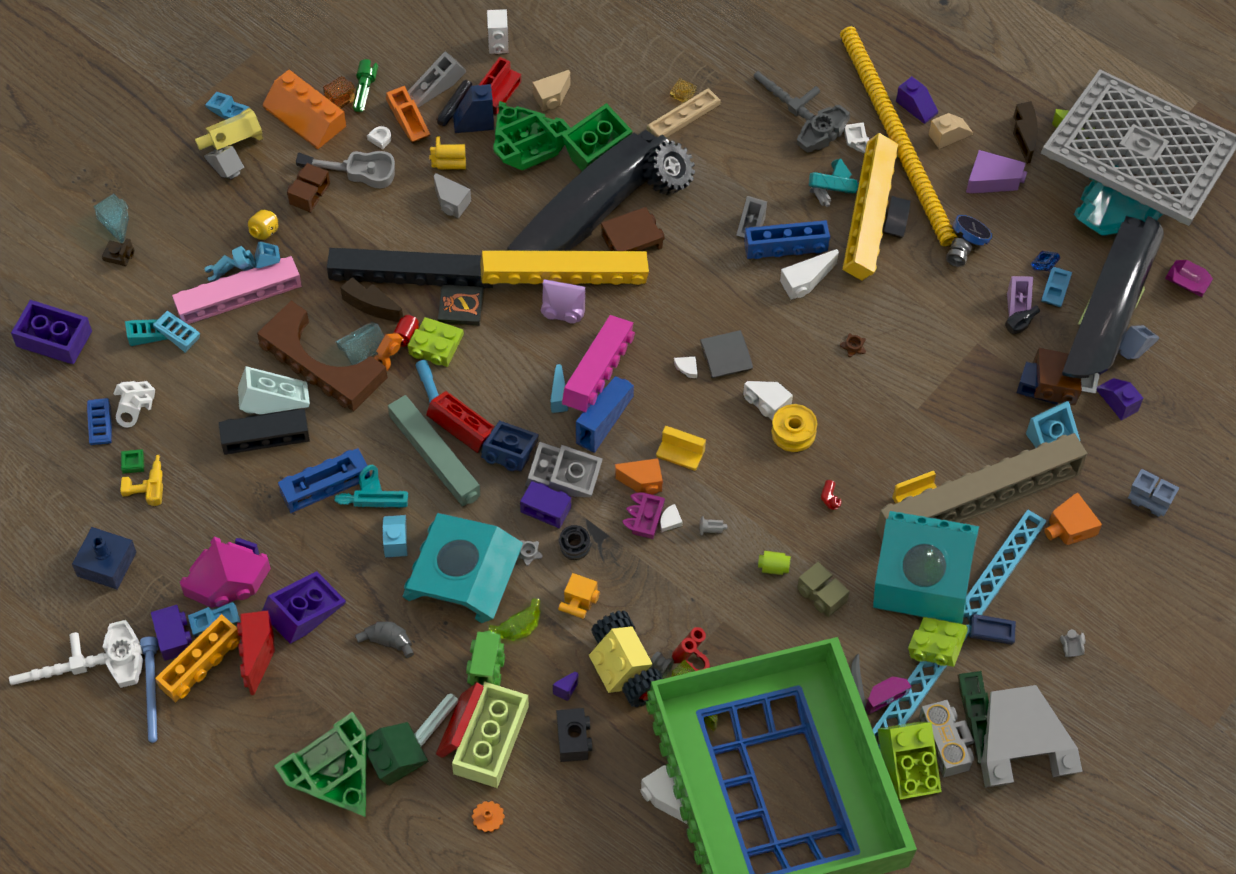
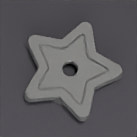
M521 540L523 545L518 558L523 559L526 566H529L534 559H542L543 555L538 551V541L525 542Z

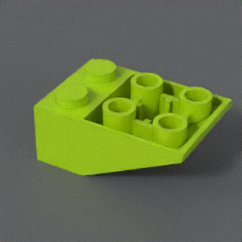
M914 722L879 728L878 736L881 754L898 799L942 792L932 722Z

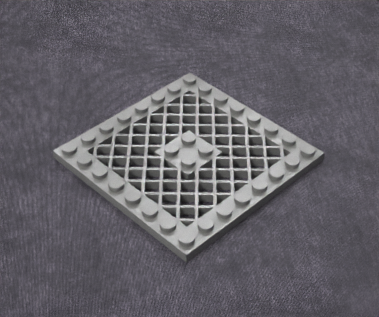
M1099 70L1046 142L1041 154L1189 226L1236 151V134L1107 72Z

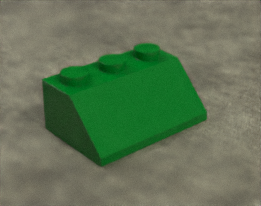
M606 103L564 132L561 137L571 160L583 171L612 147L630 136L633 131Z

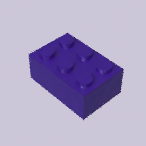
M30 300L11 334L16 347L74 365L92 333L88 317Z

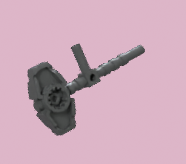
M759 71L754 74V78L763 84L768 91L773 92V95L779 97L783 103L788 105V110L796 117L799 115L805 118L806 123L797 138V145L808 153L815 149L825 148L829 146V142L841 136L850 119L849 111L841 105H835L832 108L828 107L818 111V115L815 116L804 106L820 93V89L817 86L800 99L797 97L793 99L781 87L770 81Z

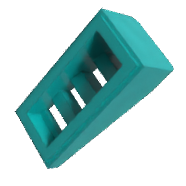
M158 319L125 321L130 346L166 340L168 338L156 328L155 333H151V329L154 328L153 324ZM167 319L162 324V326L166 327L169 323V319Z

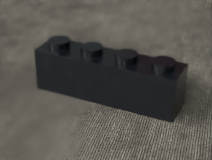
M293 409L260 416L251 415L246 418L227 419L219 422L220 439L224 455L310 442L305 409Z

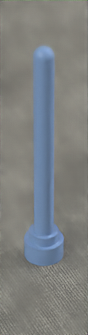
M144 637L140 639V645L143 655H145L148 740L154 743L157 741L154 655L159 649V644L156 637Z

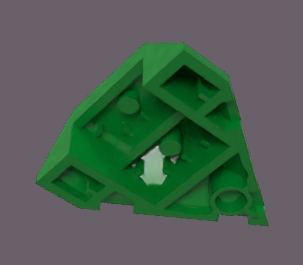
M499 101L493 151L503 163L520 170H525L557 156L565 145L561 135L571 127L561 118L550 119L545 117L543 113L519 106L515 108L508 107L506 103Z
M351 712L333 725L334 728L299 752H293L274 765L287 786L366 817V730L354 712Z

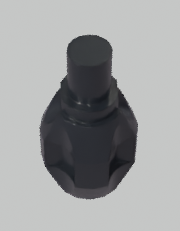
M1035 305L1029 310L1018 311L1009 316L1005 322L1007 330L1011 334H1017L1027 329L1033 317L1040 313L1039 307Z

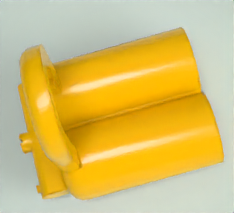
M437 136L436 147L430 148L431 155H429V159H431V166L433 168L437 167L439 170L466 169L465 144L441 145L440 136Z

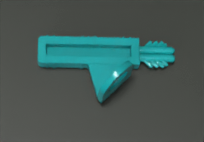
M841 158L832 161L831 166L834 170L832 175L818 172L810 173L809 186L812 188L854 194L858 191L859 182L857 183L856 179L849 178L852 174Z
M368 465L359 476L360 490L355 491L354 495L341 493L336 495L334 500L340 505L354 503V507L403 508L408 506V492L382 491L378 477V468L375 465ZM372 470L371 476L365 479L367 472Z

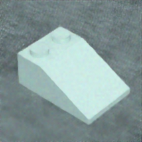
M245 367L238 386L240 410L249 414L256 413L261 415L309 407L310 402L306 381Z

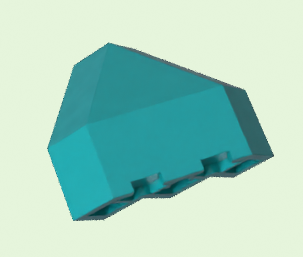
M1089 178L1092 181L1085 187L1080 200L1083 201L1081 207L1076 208L1074 213L1079 221L1101 235L1118 233L1126 216L1146 221L1148 216L1158 220L1163 215L1157 210L1143 205L1115 189L1104 186L1092 178Z

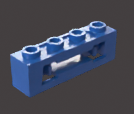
M359 448L348 450L338 457L327 459L317 466L308 467L296 475L283 478L282 481L278 482L280 494L290 513L359 484L360 473L368 465ZM369 471L365 475V479L370 477ZM354 476H357L356 478L351 479V480H349V481H347V482L344 483L345 480H347V479H349V478H352V477H354ZM311 495L310 498L298 502V500H301V499H303V498H305V497Z

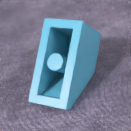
M406 515L384 516L383 547L385 557L407 556Z

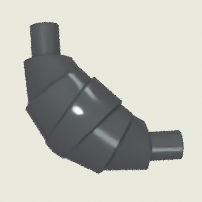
M377 621L375 624L364 628L363 632L355 635L358 643L368 639L370 642L379 643V645L392 647L398 651L402 650L406 658L414 655L410 647L412 643L406 634V630L394 622Z

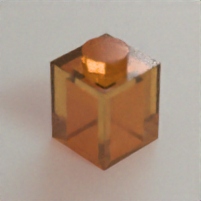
M343 76L323 86L324 96L340 109L354 101L355 87L351 81H347Z

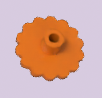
M484 801L482 804H478L477 808L473 810L474 814L472 815L473 824L484 833L498 830L505 818L503 808H500L498 803L494 804L493 801Z

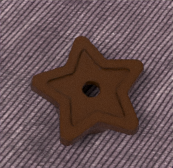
M849 333L847 340L840 343V347L847 350L848 357H852L856 353L865 354L866 350L863 344L866 338Z

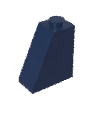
M491 84L475 85L469 88L453 115L455 133L494 130Z

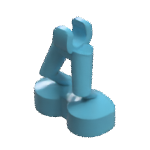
M242 246L233 249V259L224 255L214 266L209 265L205 267L206 273L211 271L214 273L212 277H208V281H217L233 267L243 271L256 268L252 253L249 250L245 251Z

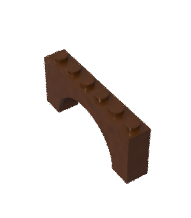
M291 300L257 332L259 346L264 351L274 354L279 362L288 364L296 374H302L311 385L316 384L322 389L324 394L334 397L342 407H348L354 412L388 378L386 366L372 356L358 364L345 367L330 366L313 359L300 344L302 332L309 323L307 311Z

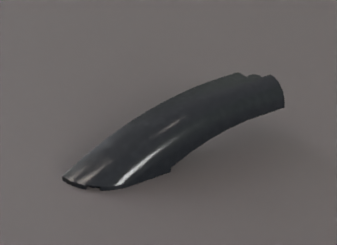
M644 130L638 135L634 132L619 142L564 187L509 245L507 251H570L591 236L593 230L622 201L649 180L648 177H644L646 170H642V165L646 164L643 162V158L647 156L645 155L647 151L668 141V139L663 134L656 137L649 131Z
M1126 216L1124 222H1122L1083 316L1062 375L1072 378H1089L1091 374H1103L1113 365L1163 240V228L1154 218L1148 216L1146 221Z

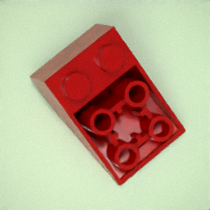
M268 610L241 614V623H237L238 636L241 640V643H239V654L242 657V664H240L241 677L244 681V687L249 688L251 695H255L275 652L274 630Z

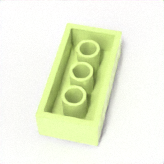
M484 682V689L458 747L452 767L453 774L498 788L527 713L529 701L526 694Z

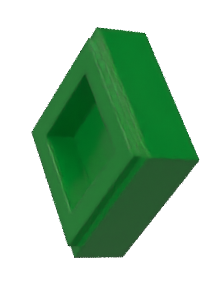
M143 449L121 451L122 474L144 472Z

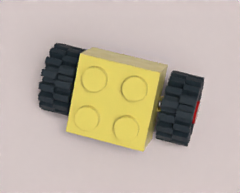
M616 611L614 614L612 612L609 616L605 615L602 620L599 619L597 621L598 624H594L593 628H591L598 645L589 654V657L608 693L623 691L631 707L644 706L646 701H648L647 692L650 691L651 682L663 678L659 670L655 668L653 670L649 669L652 662L635 632L636 628L628 613Z

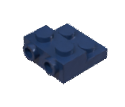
M499 420L483 443L481 458H484L489 464L498 463L504 465L509 471H522L529 460L530 452L538 442L539 434Z

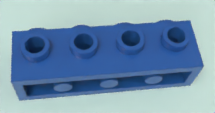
M827 220L745 228L744 237L747 259L822 253L828 251L830 241Z

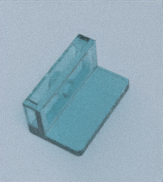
M370 322L336 341V344L340 350L345 351L351 365H355L377 353L376 350L382 342L384 335L377 323Z

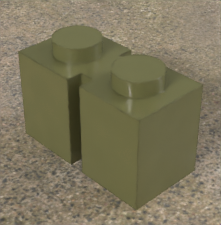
M817 562L799 577L797 588L803 597H808L811 601H814V606L820 613L830 617L848 601L850 591L836 578L829 582L828 580L832 577V574Z

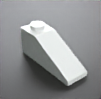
M837 249L781 269L780 282L791 300L797 297H804L810 293L833 269L838 260L839 252Z
M666 765L642 779L640 792L647 802L651 801L654 807L683 821L680 814V807H682L680 799L676 800L673 792V785H675L673 777H668Z

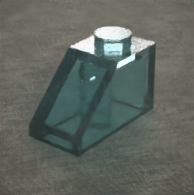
M112 194L93 207L97 219L120 243H123L129 221L128 205L122 198L119 200L115 194Z

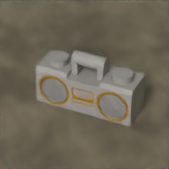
M948 700L922 706L919 717L921 722H932L937 763L943 778L969 771L972 761H974V756L971 748H966V746L973 744L974 740L966 721L956 722V710L954 707H950ZM957 730H960L963 739H960Z

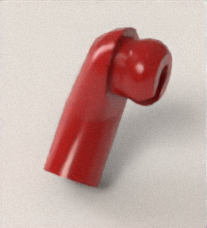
M826 480L821 499L829 509L836 510L841 506L842 501L833 495L836 483L832 480Z

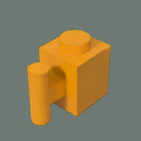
M572 573L564 591V602L560 603L558 610L584 619L586 610H590L592 603L596 604L600 591L597 590V581Z

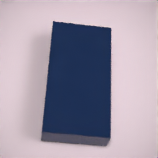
M972 614L970 616L969 637L1012 645L1015 643L1016 621Z

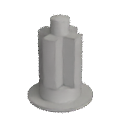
M810 188V192L815 193L822 206H830L831 198L826 189Z
M701 516L699 524L701 536L703 532L722 533L723 529H727V524H723V520H705L704 516Z

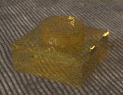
M679 78L670 91V97L685 103L695 94L697 86Z

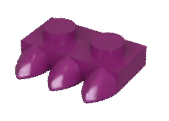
M641 492L634 493L630 497L639 505L629 506L626 510L635 518H627L622 522L628 529L632 530V534L654 539L665 504V498Z

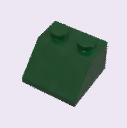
M408 722L379 728L366 736V753L379 779L388 786L429 762Z

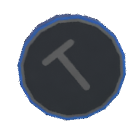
M959 215L953 222L955 231L957 233L961 231L964 234L962 237L973 244L987 245L992 238L990 230L983 223L970 216Z

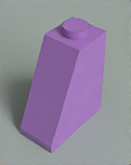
M979 150L966 193L1018 190L1019 184L1025 182L1027 172L1024 171L1026 163Z

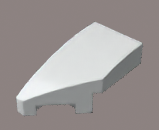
M864 122L846 125L844 135L847 145L865 154L869 137L866 136Z

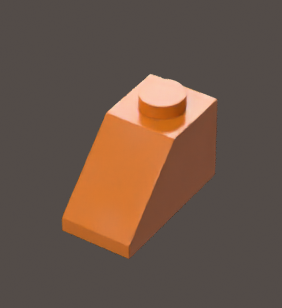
M658 458L615 464V478L637 493L653 495L662 492L663 480Z

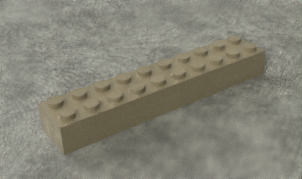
M1075 433L1068 436L1062 435L1055 441L1050 443L1044 442L1033 450H1024L1015 457L1004 458L995 465H986L975 473H966L957 480L946 481L937 488H928L917 496H908L899 503L884 506L880 511L876 532L881 541H883L886 519H888L890 511L957 523L965 522L1079 476L1088 453Z

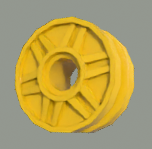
M790 404L779 408L774 414L771 434L773 441L778 447L790 452H799L809 448L816 437V416L803 405Z

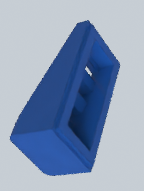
M109 399L88 400L89 444L112 443L111 404ZM105 416V418H95V419H94V417ZM96 425H106L101 427H94ZM106 432V435H94V433Z

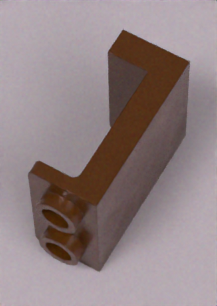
M646 207L601 223V235L610 251H639L656 245L658 250L663 248L664 233L661 228L658 229L654 215L650 214Z
M1044 348L1038 349L1033 363H1037L1035 398L1059 403L1068 401L1070 405H1076L1082 392L1081 378L1062 375L1069 353Z

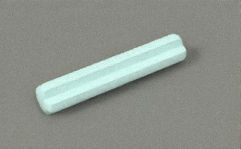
M448 694L415 733L421 747L457 705L459 700L453 694Z

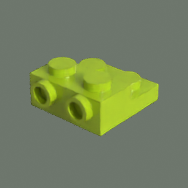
M425 317L419 330H415L408 344L409 355L416 359L431 361L435 365L448 367L464 335V330Z
M923 617L919 630H915L908 647L910 657L920 662L927 661L940 666L954 667L968 631L967 625Z

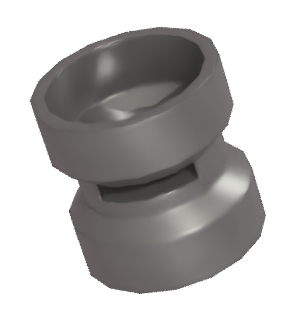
M956 238L952 241L951 250L948 251L946 260L953 266L962 267L966 264L967 255L970 254L972 246L967 240Z

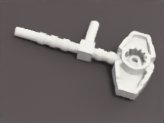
M123 620L109 624L103 643L105 654L100 653L96 656L91 655L84 658L81 654L79 634L71 633L69 636L72 657H69V662L58 663L51 667L46 666L43 669H34L30 672L9 676L10 684L15 685L32 680L37 681L44 677L49 678L53 675H61L69 671L76 675L87 672V667L106 664L114 679L122 688L138 683L144 660L141 656L142 648L138 638L128 622Z

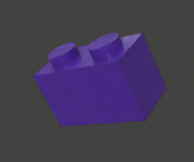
M531 481L520 501L521 513L559 529L571 509V497L565 492H557L543 483Z
M178 605L151 612L164 661L177 658L192 643L190 631L185 632L184 625L188 624L185 613L179 611Z

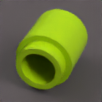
M764 551V555L759 554L758 568H762V573L789 574L791 556H786L785 553Z

